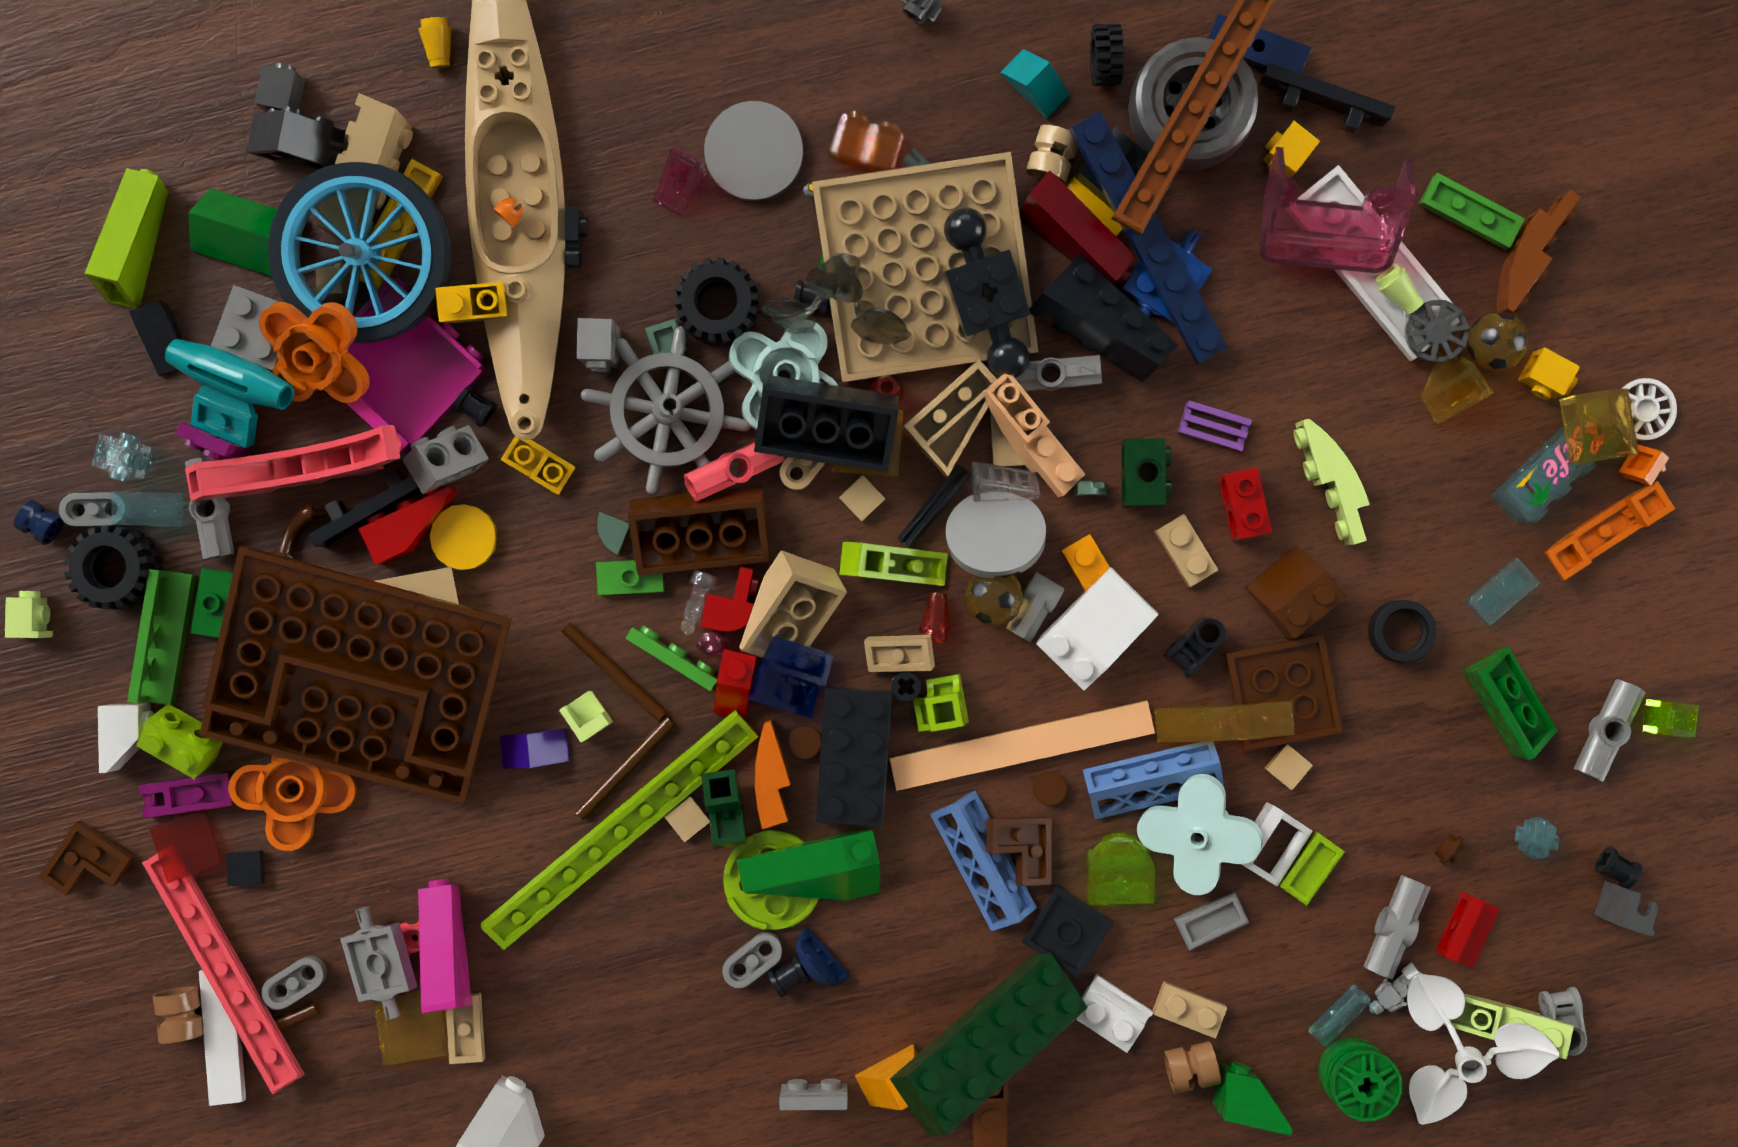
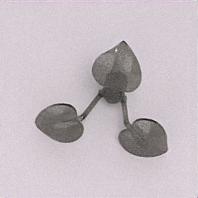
M836 253L828 261L809 271L806 277V284L812 292L817 294L810 306L805 308L802 302L794 298H777L765 303L759 309V314L775 327L786 332L800 334L811 331L814 328L815 318L810 314L816 310L823 297L833 298V300L839 299L843 302L854 303L855 315L858 318L852 320L851 328L861 338L877 344H894L904 341L911 336V332L908 331L903 320L891 311L879 308L868 309L865 312L862 311L860 299L863 296L864 290L858 279L861 261L856 256L848 253Z

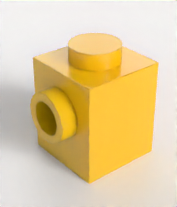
M1293 121L1283 134L1277 131L1266 144L1265 148L1269 152L1263 161L1268 164L1267 168L1274 175L1280 178L1284 176L1289 180L1319 144L1320 140Z
M1544 347L1532 353L1518 381L1532 388L1531 393L1541 399H1555L1568 395L1573 390L1578 381L1575 375L1580 366Z

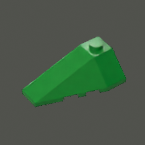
M864 827L736 860L744 893L845 901L879 893L880 861L873 830Z

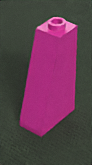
M448 879L429 881V888L418 889L422 1013L472 1005L460 886L449 884Z

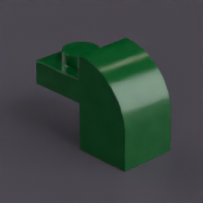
M735 769L701 774L705 807L709 813L713 848L718 849L747 844L743 798Z

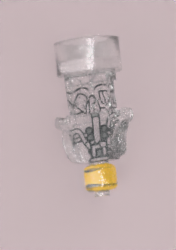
M693 570L689 583L693 584L694 587L690 600H687L683 619H686V621H683L681 626L683 634L689 635V633L692 634L696 626L694 622H698L705 606L703 604L706 592L709 593V590L715 591L719 578Z

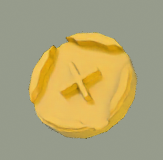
M466 504L451 506L442 511L432 524L430 532L431 548L438 560L448 567L459 570L478 568L486 563L495 552L497 545L496 525L490 515L478 507Z

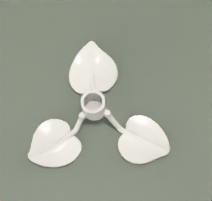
M1418 974L1411 980L1407 992V1003L1413 1020L1427 1031L1437 1030L1445 1024L1458 1050L1455 1055L1457 1069L1449 1068L1445 1073L1438 1066L1428 1065L1418 1069L1412 1075L1409 1081V1095L1419 1124L1424 1125L1437 1122L1457 1111L1467 1097L1465 1081L1477 1083L1483 1080L1487 1073L1486 1065L1491 1064V1059L1495 1054L1498 1069L1513 1079L1532 1077L1543 1070L1549 1063L1559 1058L1558 1050L1546 1035L1536 1028L1523 1023H1509L1498 1028L1494 1034L1497 1047L1490 1048L1485 1056H1482L1481 1052L1474 1047H1464L1450 1021L1461 1016L1464 1011L1465 997L1461 988L1452 980L1435 975Z

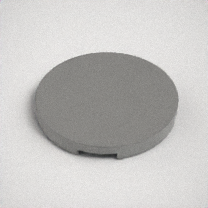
M747 101L729 107L714 120L706 135L704 156L712 179L725 193L743 201H760L779 196L793 184L803 162V143L796 124L783 110L766 102Z
M986 490L965 498L953 509L946 524V542L953 560L962 569L979 577L994 579V576L1008 575L1017 571L1021 573L1030 568L1039 559L1046 543V524L1039 508L1025 496L1007 490Z

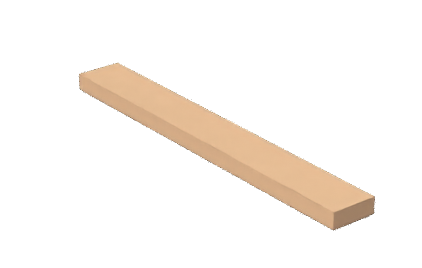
M1145 700L890 757L889 760L896 791L1150 735L1154 734L1155 731L1149 704Z

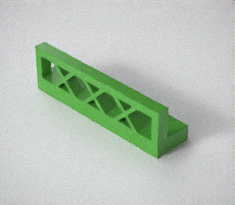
M149 569L127 702L176 704L197 575Z

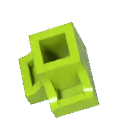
M960 674L927 679V696L918 697L913 700L919 732L928 730L933 732L963 727L969 723Z

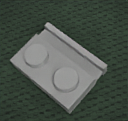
M792 1079L788 1081V1084L781 1085L779 1096L780 1110H847L848 1083H841L838 1079L821 1080V1084H808V1081L804 1079Z

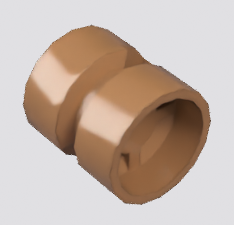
M197 986L180 987L152 995L155 1015L161 1017V1020L156 1023L160 1044L187 1041L204 1034L202 1017L195 1013V1010L200 1006Z
M1210 1041L1193 1044L1189 1051L1179 1047L1163 1052L1168 1079L1174 1095L1193 1091L1194 1085L1197 1084L1202 1089L1221 1084L1216 1055Z

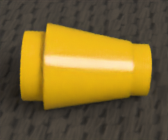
M446 17L421 19V27L418 30L430 63V68L449 67L452 26L448 25Z

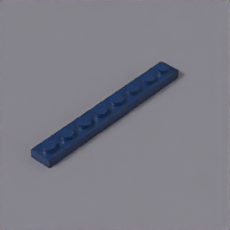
M1101 111L1072 126L1069 131L1111 209L1115 213L1136 176ZM1154 212L1141 236L1121 225L1195 364H1200L1228 348L1156 213Z

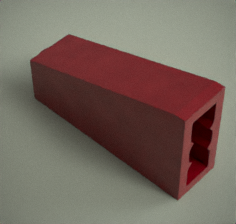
M1049 170L1027 197L1019 212L1020 220L1072 262L1081 254L1113 285L1117 282L1122 286L1134 271L1129 266L1136 256Z

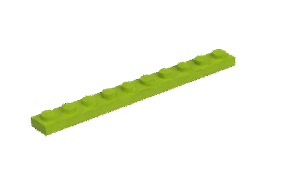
M734 710L481 922V929L505 950L701 786V774L717 772L757 739L756 731L737 710Z

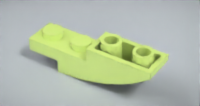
M1305 419L1295 423L1297 430H1294V439L1297 447L1303 449L1306 461L1303 462L1305 475L1309 481L1312 480L1314 486L1327 483L1328 489L1325 491L1326 500L1329 507L1335 509L1338 519L1335 522V529L1341 541L1344 540L1345 545H1354L1367 541L1357 509L1370 504L1354 467L1337 443L1312 420Z
M1464 994L1465 1008L1461 1016L1450 1020L1455 1029L1495 1040L1494 1034L1496 1030L1503 1025L1509 1023L1530 1025L1541 1031L1551 1040L1559 1052V1058L1567 1059L1574 1029L1573 1024L1545 1017L1534 1011Z

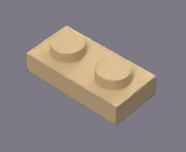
M1185 514L1178 516L1154 531L1188 587H1192L1218 571V568Z
M931 635L870 636L864 640L868 672L931 671L935 667Z
M1163 981L1152 1011L1158 1017L1216 1039L1228 1007L1225 1004Z
M471 993V1006L446 1009L449 1064L474 1063L485 1060L481 993Z

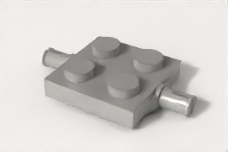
M363 907L355 910L360 930L340 938L358 1002L367 1000L381 1001L386 1020L394 1019L400 1016L395 996L418 986L399 922L386 926L374 925L370 907Z

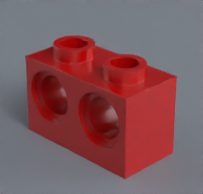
M1258 467L1217 477L1231 540H1241L1272 533Z

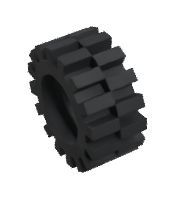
M1095 24L1092 26L1090 34L1092 85H1121L1123 80L1122 74L1124 73V37L1121 24Z

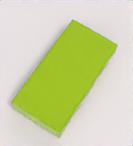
M1315 831L1278 886L1307 906L1345 851Z

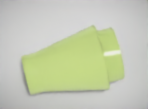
M1398 264L1387 268L1375 280L1379 285L1378 291L1401 307L1407 314L1413 313L1424 303L1406 269L1400 268Z

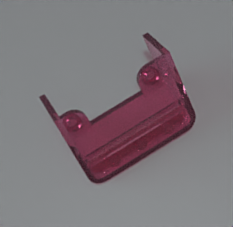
M1276 147L1264 189L1259 238L1260 255L1264 260L1271 263L1366 273L1386 271L1395 260L1418 196L1412 161L1405 160L1396 188L1382 186L1370 190L1366 194L1362 206L1297 200L1299 195L1298 184L1293 178L1286 176L1283 147Z

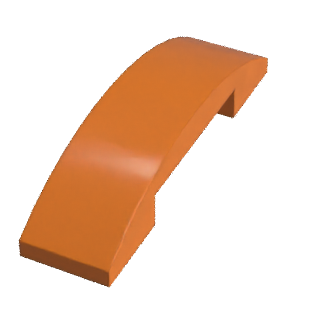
M1654 481L1651 486H1644L1593 516L1557 541L1544 553L1561 580H1566L1591 564V560L1640 528L1650 526L1676 508L1659 482Z

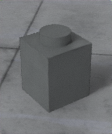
M275 63V67L262 65L254 103L264 112H267L268 108L283 110L284 106L299 109L305 80L295 71L296 68L284 63Z

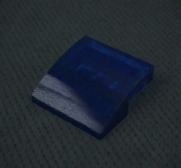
M774 636L759 665L748 701L805 718H811L819 687H826L834 655Z

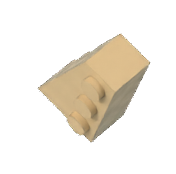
M980 359L902 427L944 477H948L979 421L989 407L983 392L997 379Z

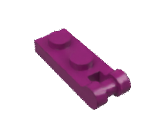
M232 772L198 776L195 779L190 777L139 785L140 795H144L145 807L142 808L143 818L236 805L230 798L228 790L229 781L233 775ZM159 792H163L164 805H159Z

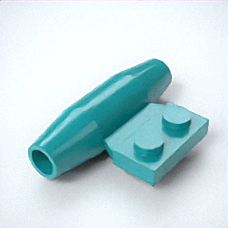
M180 339L173 340L166 349L165 360L168 364L199 384H202L197 394L194 395L191 425L244 448L250 447L255 443L258 414H255L253 404L284 410L293 400L294 387L257 363L210 345Z

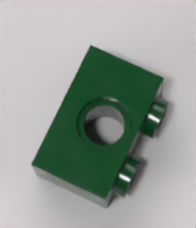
M1165 438L1124 439L1121 441V507H1162L1166 505V499H1171V480H1166V466L1171 464L1170 446H1165ZM1142 464L1150 465L1153 468L1154 478L1151 482H1145L1140 478L1139 468Z

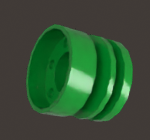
M1358 1037L1342 1038L1333 1042L1322 1053L1318 1064V1080L1326 1095L1348 1117L1361 1122L1377 1121L1388 1116L1398 1105L1402 1094L1401 1075L1397 1066L1371 1042ZM1364 1082L1365 1087L1361 1089L1359 1086L1363 1085Z

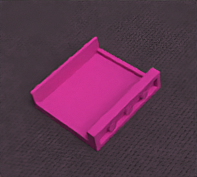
M381 277L385 283L377 292L383 311L387 312L405 298ZM398 277L394 279L407 293L411 292L412 289ZM371 298L354 317L362 318L376 315ZM434 310L420 324L402 335L373 343L352 342L348 348V352L365 367L369 375L370 384L363 396L355 402L346 404L373 429L385 425H395L396 434L401 441L400 453L405 455L412 450L411 444L426 437L453 408L457 397L468 385L473 386L488 370L481 362L485 357L471 344L465 348L457 340L460 334L451 325L444 323L441 326L433 318L436 314Z

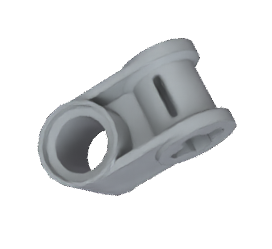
M1569 987L1565 992L1551 994L1547 991L1540 992L1538 1000L1542 1016L1573 1024L1574 1029L1568 1055L1576 1056L1581 1054L1587 1046V1036L1583 1019V1003L1577 988Z

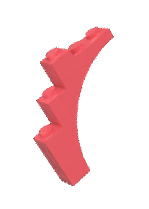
M385 425L353 436L301 448L254 456L196 462L185 468L191 501L265 494L283 487L320 484L332 478L369 475L384 469L383 465L400 459L401 441L396 434L395 425Z

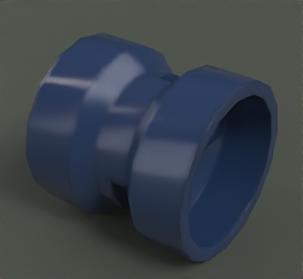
M30 500L24 504L14 520V527L23 533L31 532L34 539L43 545L51 543L59 535L64 525V521L59 514L45 511V507L35 500Z

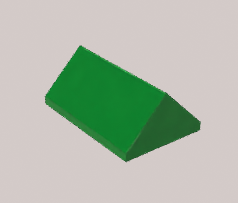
M210 188L188 212L190 250L272 277L268 258V240L271 224L277 209Z
M1507 645L1462 671L1511 755L1530 760L1538 755L1558 730Z

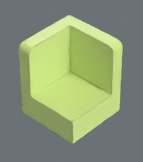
M593 691L586 692L570 704L559 709L581 743L613 723V720Z

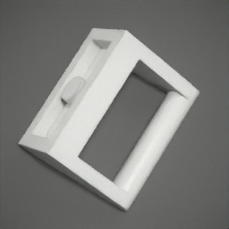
M1266 802L1254 821L1263 835L1261 850L1281 819L1298 830L1270 874L1253 864L1256 858L1242 865L1278 887L1313 831L1279 808Z

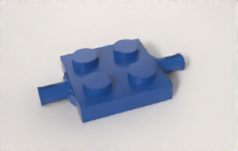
M1190 229L1181 245L1172 241L1171 243L1197 291H1199L1213 269L1198 260L1192 253L1202 235L1199 232L1195 234L1197 231ZM1139 260L1133 268L1134 271L1124 282L1120 290L1132 297L1146 316H1159L1175 326Z

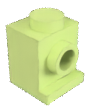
M19 591V597H6L5 638L53 637V631H47V624L51 615L50 608L47 605V598H41V591Z

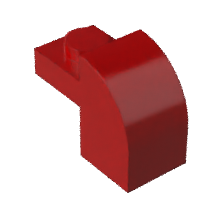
M740 567L733 599L707 594L700 627L719 631H735L747 626L754 603L749 602L750 596L756 597L760 579L759 577H754L755 570Z

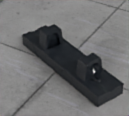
M1269 63L1264 69L1258 84L1283 93L1279 106L1280 109L1292 112V109L1296 107L1298 99H1302L1345 114L1341 130L1354 133L1359 128L1361 120L1383 127L1392 118L1395 106L1272 63Z
M392 467L383 472V475L390 488L349 512L342 501L334 500L327 504L325 508L332 522L308 535L314 546L325 548L367 524L366 519L381 512L386 513L395 508L399 503L421 493L412 475L405 479L399 468Z

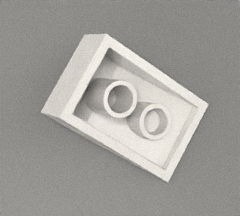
M1110 567L1041 634L1036 644L1083 690H1086L1112 665L1159 613Z

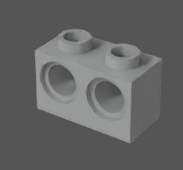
M578 318L577 359L586 368L591 369L592 373H611V368H620V354L616 350V340L621 338L620 327L612 319Z
M467 425L457 430L455 426H451L441 431L437 438L432 440L428 437L417 440L410 445L412 450L404 457L403 462L422 494H425L476 472L489 458L471 427Z

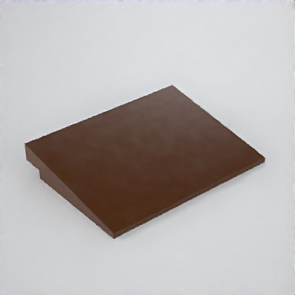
M241 545L238 549L202 706L205 709L199 736L464 805L469 797L512 618Z

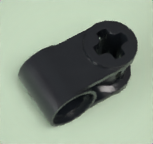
M1209 617L1199 618L1167 648L1163 656L1166 659L1171 658L1184 671L1183 675L1186 678H1190L1223 643L1226 635L1225 627L1217 619ZM1211 623L1216 628V635L1211 641H1203L1200 635L1201 629L1204 625ZM1182 651L1190 659V661H1188L1180 652Z

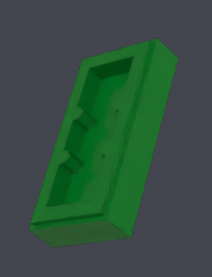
M201 568L191 627L192 634L219 637L232 580V572Z

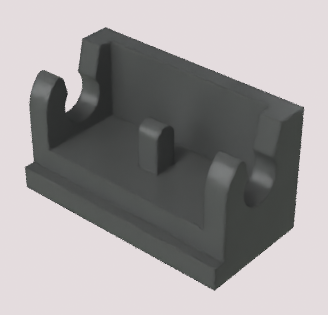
M1604 881L1594 915L1620 927L1653 937L1655 930L1652 928L1658 907L1656 902L1650 901L1647 912L1640 915L1637 907L1640 904L1641 893Z

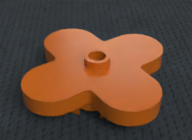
M276 302L261 313L259 317L260 331L267 342L273 346L274 352L277 351L279 359L272 373L294 387L292 401H304L316 393L317 390H325L330 396L340 402L352 403L367 392L370 384L369 375L365 367L348 352L349 346L357 336L358 329L354 316L346 307L334 302L325 303L314 310L308 318L292 304Z
M272 755L271 763L268 765H246L239 768L232 775L228 786L230 798L237 806L246 810H263L266 813V837L272 846L282 851H294L304 847L313 836L315 815L317 813L343 812L353 804L357 794V786L351 775ZM292 783H297L300 786V791L295 796L289 792V786Z

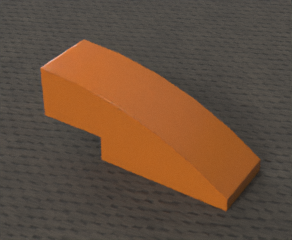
M773 719L764 723L755 763V793L762 829L787 822L789 819L780 788L790 786L792 780Z

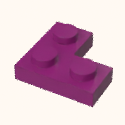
M179 422L175 435L186 439L184 445L202 451L203 455L215 460L250 456L253 450L182 422Z

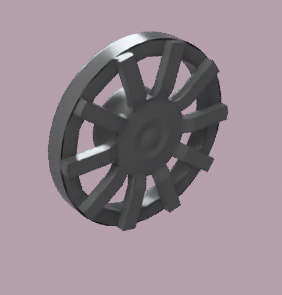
M1431 300L1423 303L1421 307L1409 315L1405 325V338L1410 350L1418 358L1430 363H1442L1453 359L1466 347L1470 325H1468L1463 311L1456 305L1446 300ZM1431 306H1440L1437 318H1435ZM1446 308L1453 312L1447 320L1444 319ZM1425 309L1430 320L1426 321L1417 315ZM1458 317L1461 326L1451 327L1450 323ZM1414 321L1423 325L1422 330L1412 331ZM1462 331L1461 340L1451 335L1452 332ZM1422 335L1424 341L1416 346L1412 336ZM1446 341H1452L1453 343L1457 344L1458 347L1453 352H1451V349ZM1427 344L1432 345L1431 356L1421 351ZM1440 344L1446 353L1444 357H1436L1438 345Z

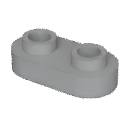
M72 493L65 496L60 502L59 514L61 519L71 526H117L128 519L130 504L123 495L118 493ZM82 504L85 512L82 516H79L77 509ZM113 504H116L118 507L115 515H112L110 512V507Z
M762 932L726 959L722 969L723 977L727 984L734 988H744L773 967L782 955L783 947L781 940L773 933ZM763 943H768L771 945L772 951L764 954L761 952L760 946ZM736 964H743L746 967V972L743 974L736 973L734 970Z
M306 956L268 979L262 988V998L265 1004L273 1009H284L323 984L327 976L325 963L316 956ZM307 967L314 969L315 976L313 978L306 974ZM279 985H284L286 987V995H282L279 993Z

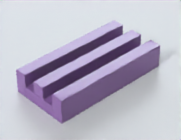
M1189 400L1186 402L1177 433L1242 452L1252 420ZM1191 411L1239 424L1241 428L1239 430L1191 415ZM1188 422L1238 437L1237 441L1233 442L1188 428Z

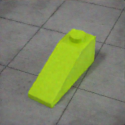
M843 542L839 575L945 586L948 553L868 543Z

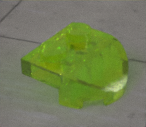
M1127 833L1109 834L1104 836L1102 842L1093 850L1089 849L1086 857L1088 905L1154 903V863L1149 849L1139 842L1136 836Z

